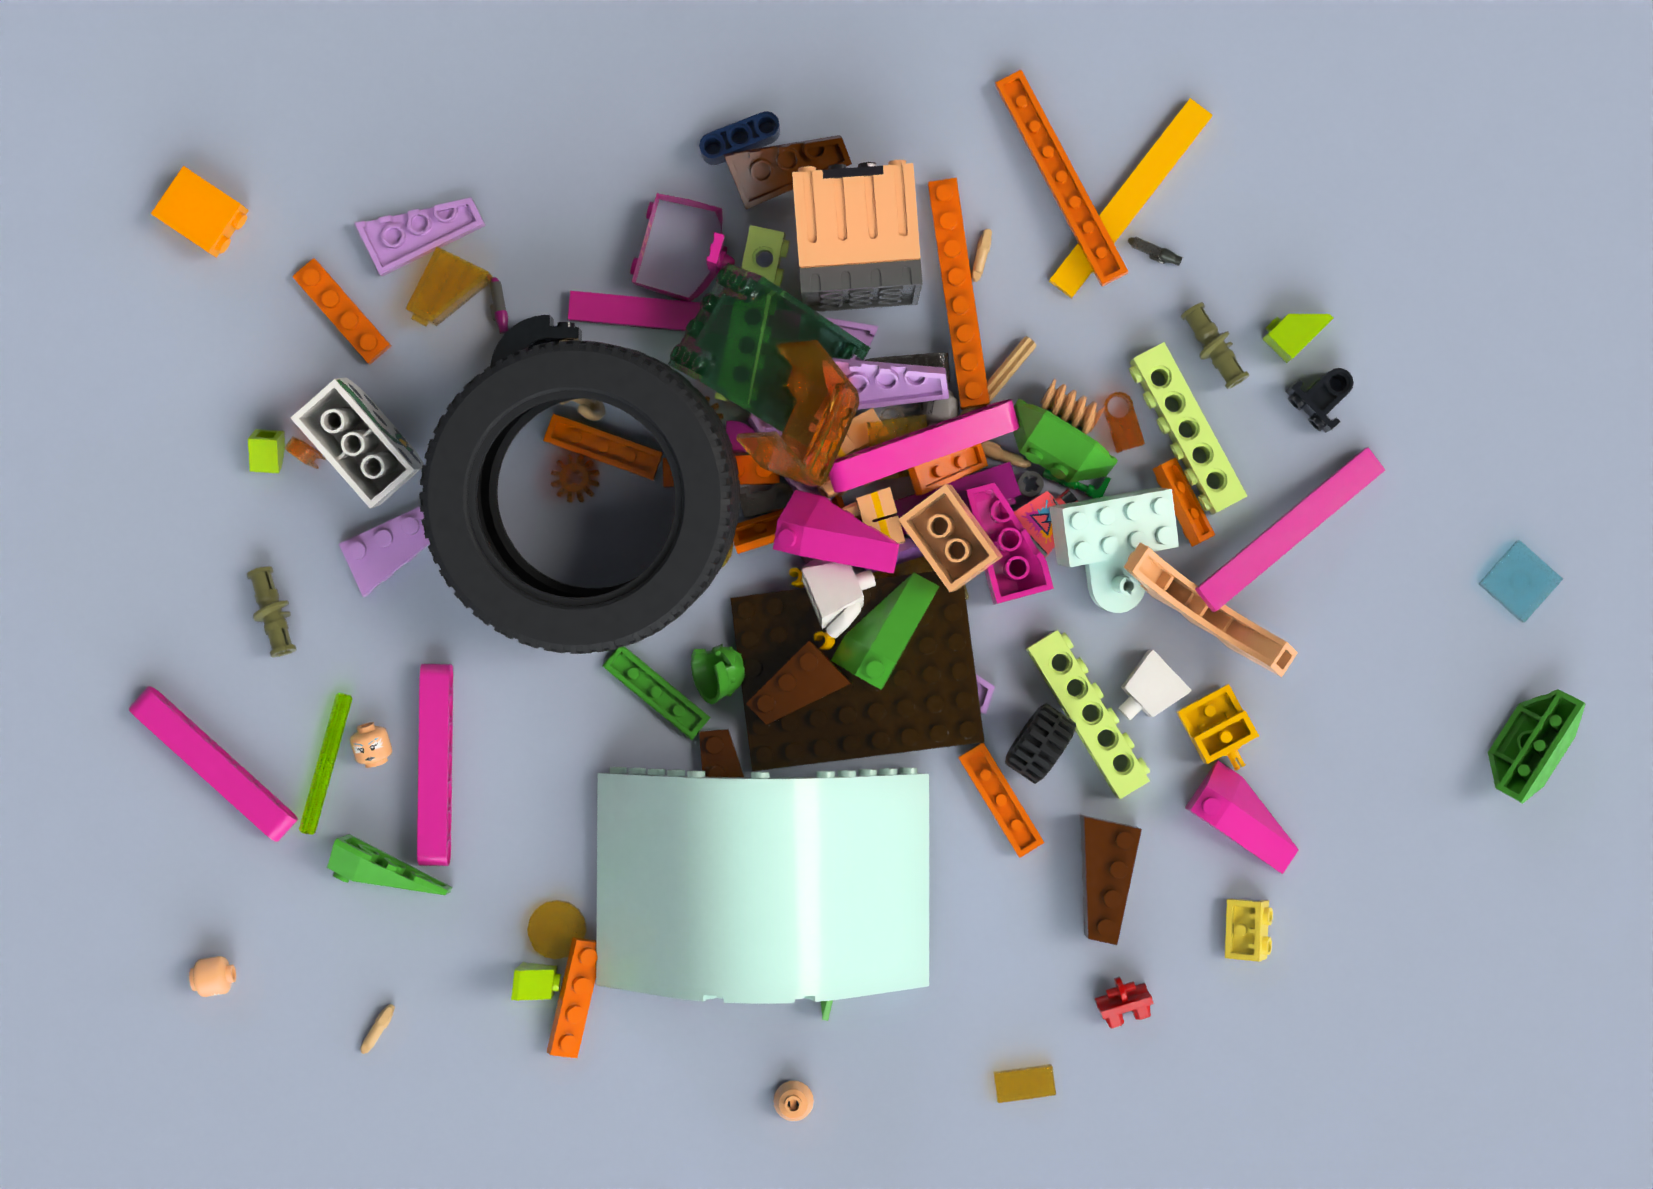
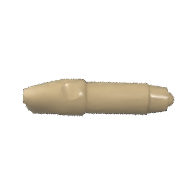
M985 229L978 241L971 275L973 282L979 281L983 274L987 255L991 247V229Z
M991 441L981 443L984 454L989 458L1006 463L1010 462L1011 465L1026 469L1031 466V463L1023 459V456L1003 450L1001 445Z
M389 1004L375 1019V1023L360 1047L362 1054L368 1053L373 1048L384 1029L389 1025L394 1013V1005Z

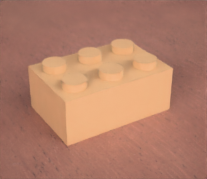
M945 484L898 519L949 592L958 590L1003 557L952 485Z

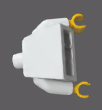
M814 559L803 565L802 570L798 568H791L789 570L790 576L798 577L791 585L797 588L805 587L821 628H826V632L815 633L814 641H820L825 637V643L820 649H831L835 644L834 638L841 635L861 612L864 604L862 591L876 586L872 571L869 569L855 574L851 565Z

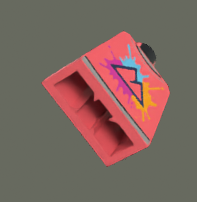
M1068 489L1056 499L1046 491L1014 511V514L1024 529L1027 530L1031 536L1030 538L1044 558L1055 547L1049 507L1078 502V499Z

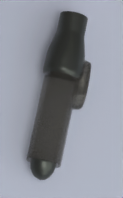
M1138 237L1128 239V243L1132 248L1148 254L1152 260L1165 264V262L1172 263L1177 266L1182 261L1183 257L1176 255L1167 248H1162Z

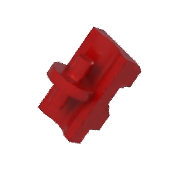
M1120 977L1114 978L1116 987L1107 989V995L1095 998L1097 1008L1103 1020H1106L1111 1029L1122 1026L1124 1023L1122 1014L1132 1011L1135 1019L1138 1020L1150 1017V1005L1154 1004L1145 983L1136 986L1134 981L1123 984Z

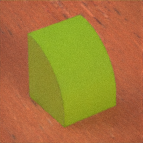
M255 429L248 438L250 472H280L285 452V431Z

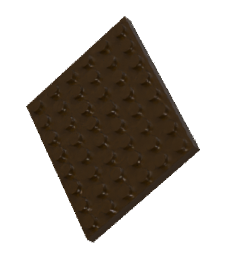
M935 571L916 573L940 587L882 690L834 663L852 684L767 725L746 703L808 641H812L820 649L825 643V637L820 641H814V635L817 632H826V628H821L805 588L730 598L737 652L741 653L745 668L744 681L741 686L752 772L985 742L964 585L954 592H949ZM911 574L875 579L876 586L862 591L864 604L859 615L841 635L834 638L835 644L831 649L820 650L831 660L844 636Z

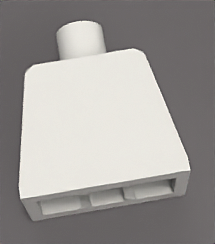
M1148 650L1122 684L1121 688L1129 698L1118 709L1128 720H1131L1141 710L1147 716L1154 717L1189 694L1192 690L1154 650Z

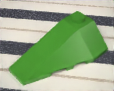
M913 572L844 636L831 661L882 690L940 586Z
M351 834L336 838L327 865L328 869L334 871L333 876L347 883L351 880L439 895H447L453 888Z

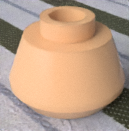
M787 1081L780 1085L775 1092V1110L782 1118L788 1121L804 1119L813 1108V1094L810 1088L800 1081Z

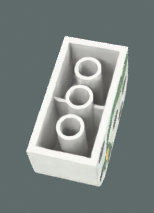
M348 378L334 379L291 417L294 423L370 509L381 505L421 470L422 465H424L411 444L368 395Z

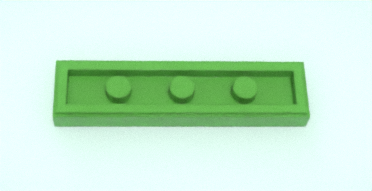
M625 646L616 649L602 666L691 740L695 738L711 718Z

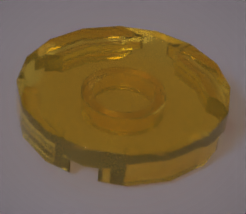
M554 900L544 903L535 910L529 919L527 931L535 951L546 958L562 959L569 956L573 937L585 939L587 927L585 917L579 908L567 901Z

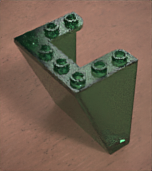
M727 263L718 272L715 279L716 283L711 292L703 297L698 314L687 324L686 334L682 341L671 351L670 361L667 365L795 442L811 449L818 437L809 432L808 429L811 424L817 426L819 421L814 416L829 392L824 368V357L850 360V358L856 356L864 360L871 348L765 277Z

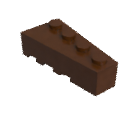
M1080 814L1084 935L1091 940L1117 945L1142 829L1136 826Z

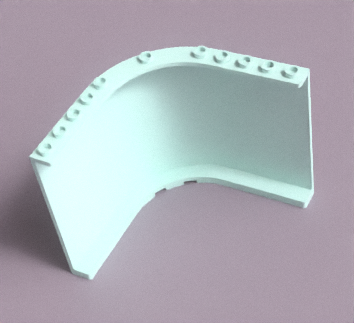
M609 767V773H598L596 985L684 1000L706 1001L707 999L720 998L724 999V1003L746 1004L795 1003V999L803 998L811 999L815 1002L929 986V774L917 773V768H900V773H897L895 768L879 769V774H877L876 769H859V775H856V770H838V776H835V771H816V777L769 778V772H751V777H705V771H687V776H685V770H667V775H665V769H647L646 774V768H628L627 773V767Z

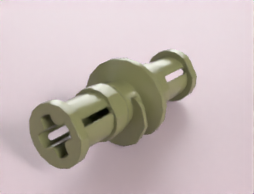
M1198 303L1185 311L1181 318L1188 322L1195 333L1194 336L1203 345L1204 349L1199 354V357L1202 360L1211 358L1212 364L1219 370L1226 381L1225 387L1227 389L1233 388L1250 375L1247 371H1243L1235 358V354L1229 349L1233 343H1225L1224 341L1230 334L1229 331L1219 334L1217 326L1210 320L1204 310V303Z
M271 566L260 567L247 573V578L253 584L256 603L260 608L253 614V619L257 622H264V630L266 635H268L272 648L270 651L271 657L288 655L297 650L296 645L291 642L288 632L289 627L285 619L291 616V613L282 611V608L287 606L289 601H279L278 590L275 589L271 575L273 568Z

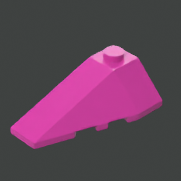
M995 482L966 490L971 513L1003 556L984 570L993 605L1054 589L1046 559L1014 514L1013 509Z
M795 490L777 521L773 549L819 560L894 573L899 543L874 527L858 520L849 511L836 506L827 497Z
M1217 760L1185 809L1283 874L1299 849L1245 779Z

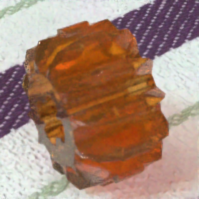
M568 454L567 465L561 460L556 462L562 468L561 472L557 470L551 471V475L559 477V480L551 482V486L554 488L561 487L557 492V496L560 498L568 492L567 502L569 503L574 501L575 494H577V499L580 503L585 502L583 493L586 492L587 495L593 497L595 494L589 489L590 486L600 487V482L592 480L593 477L600 475V471H589L595 463L593 460H589L584 464L585 457L582 454L578 455L576 463L573 456ZM573 472L577 475L582 473V476H579L582 480L579 485L576 483L569 484V481H572L569 476Z

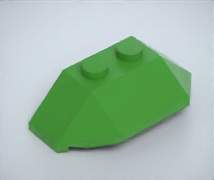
M1018 399L1015 403L1014 409L1020 428L1013 431L1019 452L1025 455L1030 462L1039 464L1049 470L1054 477L1065 480L1068 483L1106 477L1116 465L1118 460L1111 456L1099 442L1053 413L1036 405L1027 404L1021 399Z
M1557 689L1549 694L1519 703L1488 751L1496 790L1523 804L1543 788L1576 737L1586 705L1585 702Z

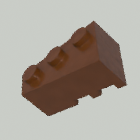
M808 641L746 704L767 725L852 684V682L812 641Z

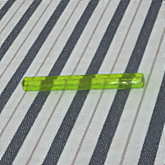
M337 693L334 699L299 826V831L304 834L313 835L316 833L353 699L349 694Z

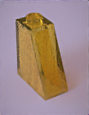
M436 247L406 310L413 314L411 317L413 321L427 327L428 323L438 326L490 284L493 276L488 271Z

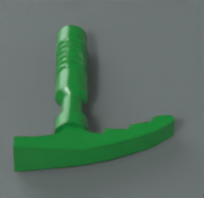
M1047 469L1044 470L1042 477L1072 490L1078 489L1083 491L1085 495L1091 496L1092 499L1103 497L1111 478L1106 476L1100 487L1095 490V486L1091 484L1087 486L1079 481L1068 483L1065 480L1058 479Z

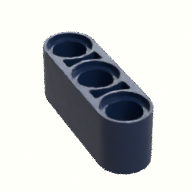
M764 111L707 133L702 137L699 144L703 160L710 165H718L726 162L723 154L758 149L772 144L780 135L779 119L774 113ZM765 122L772 123L775 126L774 130L770 133L761 132L759 127ZM737 133H744L748 137L743 144H736L732 138ZM712 143L718 144L721 147L720 151L714 155L708 154L705 151L706 147Z

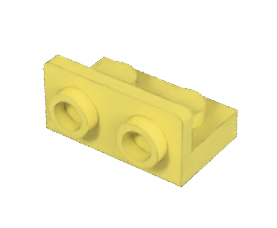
M1227 899L1225 958L1258 962L1267 959V955H1270L1272 949V939L1268 937V925H1271L1273 920V910L1269 907V900Z

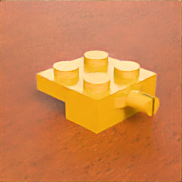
M1229 684L1176 711L1203 763L1209 764L1222 756H1228L1235 771L1246 765L1238 749L1259 737Z

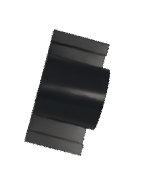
M1335 368L1324 374L1305 393L1300 389L1304 384L1301 380L1293 383L1285 391L1289 395V402L1296 409H1303L1309 415L1308 421L1318 431L1323 430L1326 433L1340 423L1337 417L1330 420L1327 414L1353 388L1352 375L1342 368ZM1332 377L1337 378L1341 382L1340 391H1334L1331 388L1330 379Z

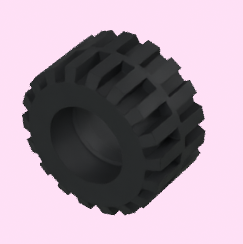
M1043 704L1031 716L1007 752L1005 764L1036 784L1048 774L1064 752L1075 733L1076 723L1049 704Z

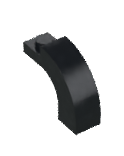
M551 315L527 318L514 325L504 334L494 350L490 366L517 351L536 345L559 342L565 339L582 341V331L579 327H575V323L558 322L557 326H554V319Z

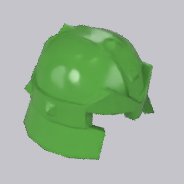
M723 644L713 647L711 651L694 649L691 655V671L695 686L700 696L709 704L717 703L724 696L731 697L732 693L744 681L745 668L741 653L735 651L732 646L723 647Z

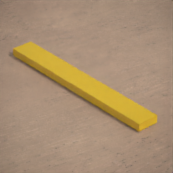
M1191 98L1099 215L1113 243L1117 241L1213 115ZM1078 243L1049 280L1051 284L1071 299L1093 272Z

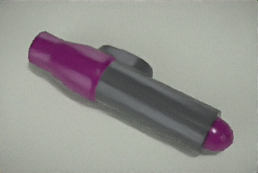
M493 277L490 283L493 304L490 305L491 315L499 327V333L505 334L509 330L508 313L505 307L501 282L498 278Z

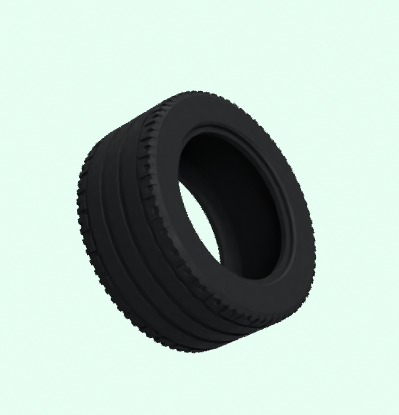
M567 340L544 343L517 351L487 367L482 374H478L463 387L464 390L458 393L446 408L448 411L445 415L441 416L433 431L435 434L434 439H430L428 443L429 446L424 456L427 459L426 465H422L420 485H423V492H419L420 512L424 514V519H421L422 526L425 531V539L429 538L430 545L428 548L433 556V561L435 564H439L441 568L439 573L445 579L449 588L453 587L456 591L454 595L459 598L466 608L470 607L474 611L472 613L474 616L482 620L487 626L491 624L498 633L510 639H518V642L533 648L541 647L545 651L557 653L586 654L618 649L619 647L644 640V638L652 636L675 621L705 592L723 566L733 543L740 510V481L736 457L733 453L730 438L722 425L723 423L713 407L708 403V400L689 380L662 361L637 350L602 342ZM593 399L615 406L630 414L656 439L666 456L673 476L675 488L674 518L663 548L652 564L641 575L628 582L611 587L583 588L571 586L551 579L538 571L514 547L507 535L499 512V473L505 454L513 439L539 413L570 400Z

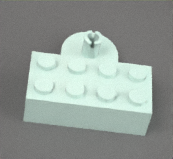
M1155 487L1049 507L1057 564L1066 567L1085 565L1088 591L1091 599L1098 607L1109 612H1127L1137 606L1144 596L1145 590L1140 586L1141 583L1124 568L1129 555L1135 551L1139 543L1148 546L1154 552L1179 547L1172 489Z

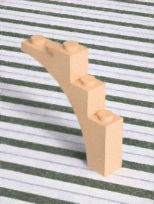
M1139 543L1135 551L1129 555L1124 568L1141 583L1140 586L1149 595L1177 610L1190 623L1216 636L1231 650L1280 677L1284 675L1298 653L1288 642L1263 629L1226 605H1223L1216 612H1212L1195 590L1198 586L1175 570L1148 546Z

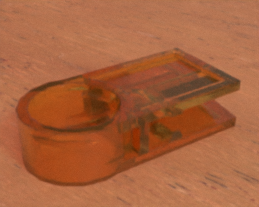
M1115 392L1109 395L1104 401L1103 407L1105 409L1103 413L1105 414L1116 452L1120 453L1143 446L1145 442L1132 399L1123 392ZM1121 397L1126 400L1129 409L1124 417L1117 418L1109 413L1108 403L1111 398Z
M294 436L284 447L298 460L315 469L319 468L314 462L316 458L326 459L308 443Z

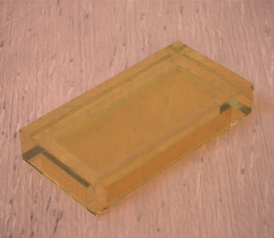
M1051 1064L993 1072L998 1103L1056 1095Z

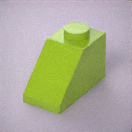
M1287 314L1282 319L1277 316L1265 327L1268 333L1262 339L1288 363L1333 317L1330 314Z
M522 962L514 970L511 1000L551 999L555 995V991L559 992L561 987L562 975L557 974L558 966Z

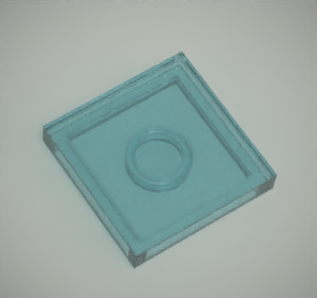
M1518 540L1478 584L1520 622H1526L1563 578Z

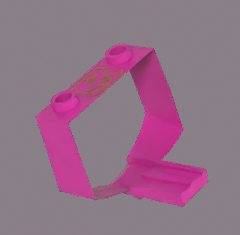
M656 194L655 201L650 202L647 209L646 219H649L639 258L634 257L631 265L630 274L633 275L632 282L637 286L675 299L691 302L708 288L714 278L719 279L724 266H733L735 264L734 258L727 255V247L724 246L725 235L722 234V208L690 199ZM659 199L714 211L720 222L721 233L714 232V241L709 249L710 255L706 259L710 272L689 298L636 283Z

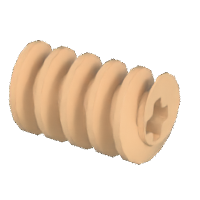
M1053 379L1040 402L1041 408L1050 409L1051 413L1056 416L1061 415V419L1065 422L1072 421L1071 425L1073 427H1082V432L1087 435L1096 425L1105 407L1096 412L1097 402L1093 401L1086 406V396H1082L1076 401V390H1072L1066 395V385L1062 384L1059 388L1055 389L1056 379Z

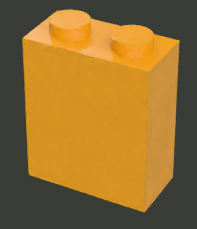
M183 166L151 214L217 258L219 254L224 253L229 247L230 237L235 230H239L247 220L246 214L249 210Z

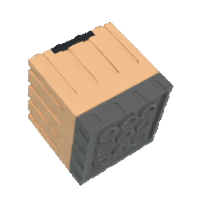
M892 160L888 162V165L876 166L875 162H863L854 168H846L844 164H834L828 166L827 170H816V167L806 166L798 168V172H792L802 312L811 313L918 305L923 283L913 163L906 164V160Z

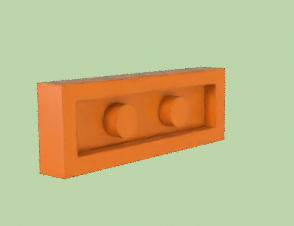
M979 443L909 468L908 472L917 496L924 495L945 484L985 468L988 464L982 445Z
M1176 457L1153 468L1152 470L1159 486L1172 489L1175 515L1182 527L1184 536L1189 540L1191 546L1193 547L1213 537L1215 533Z

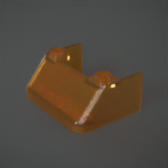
M818 340L781 343L778 346L779 351L793 366L788 378V388L797 400L781 437L776 431L740 433L736 439L761 468L807 486H821L829 476L859 406V394L855 386Z

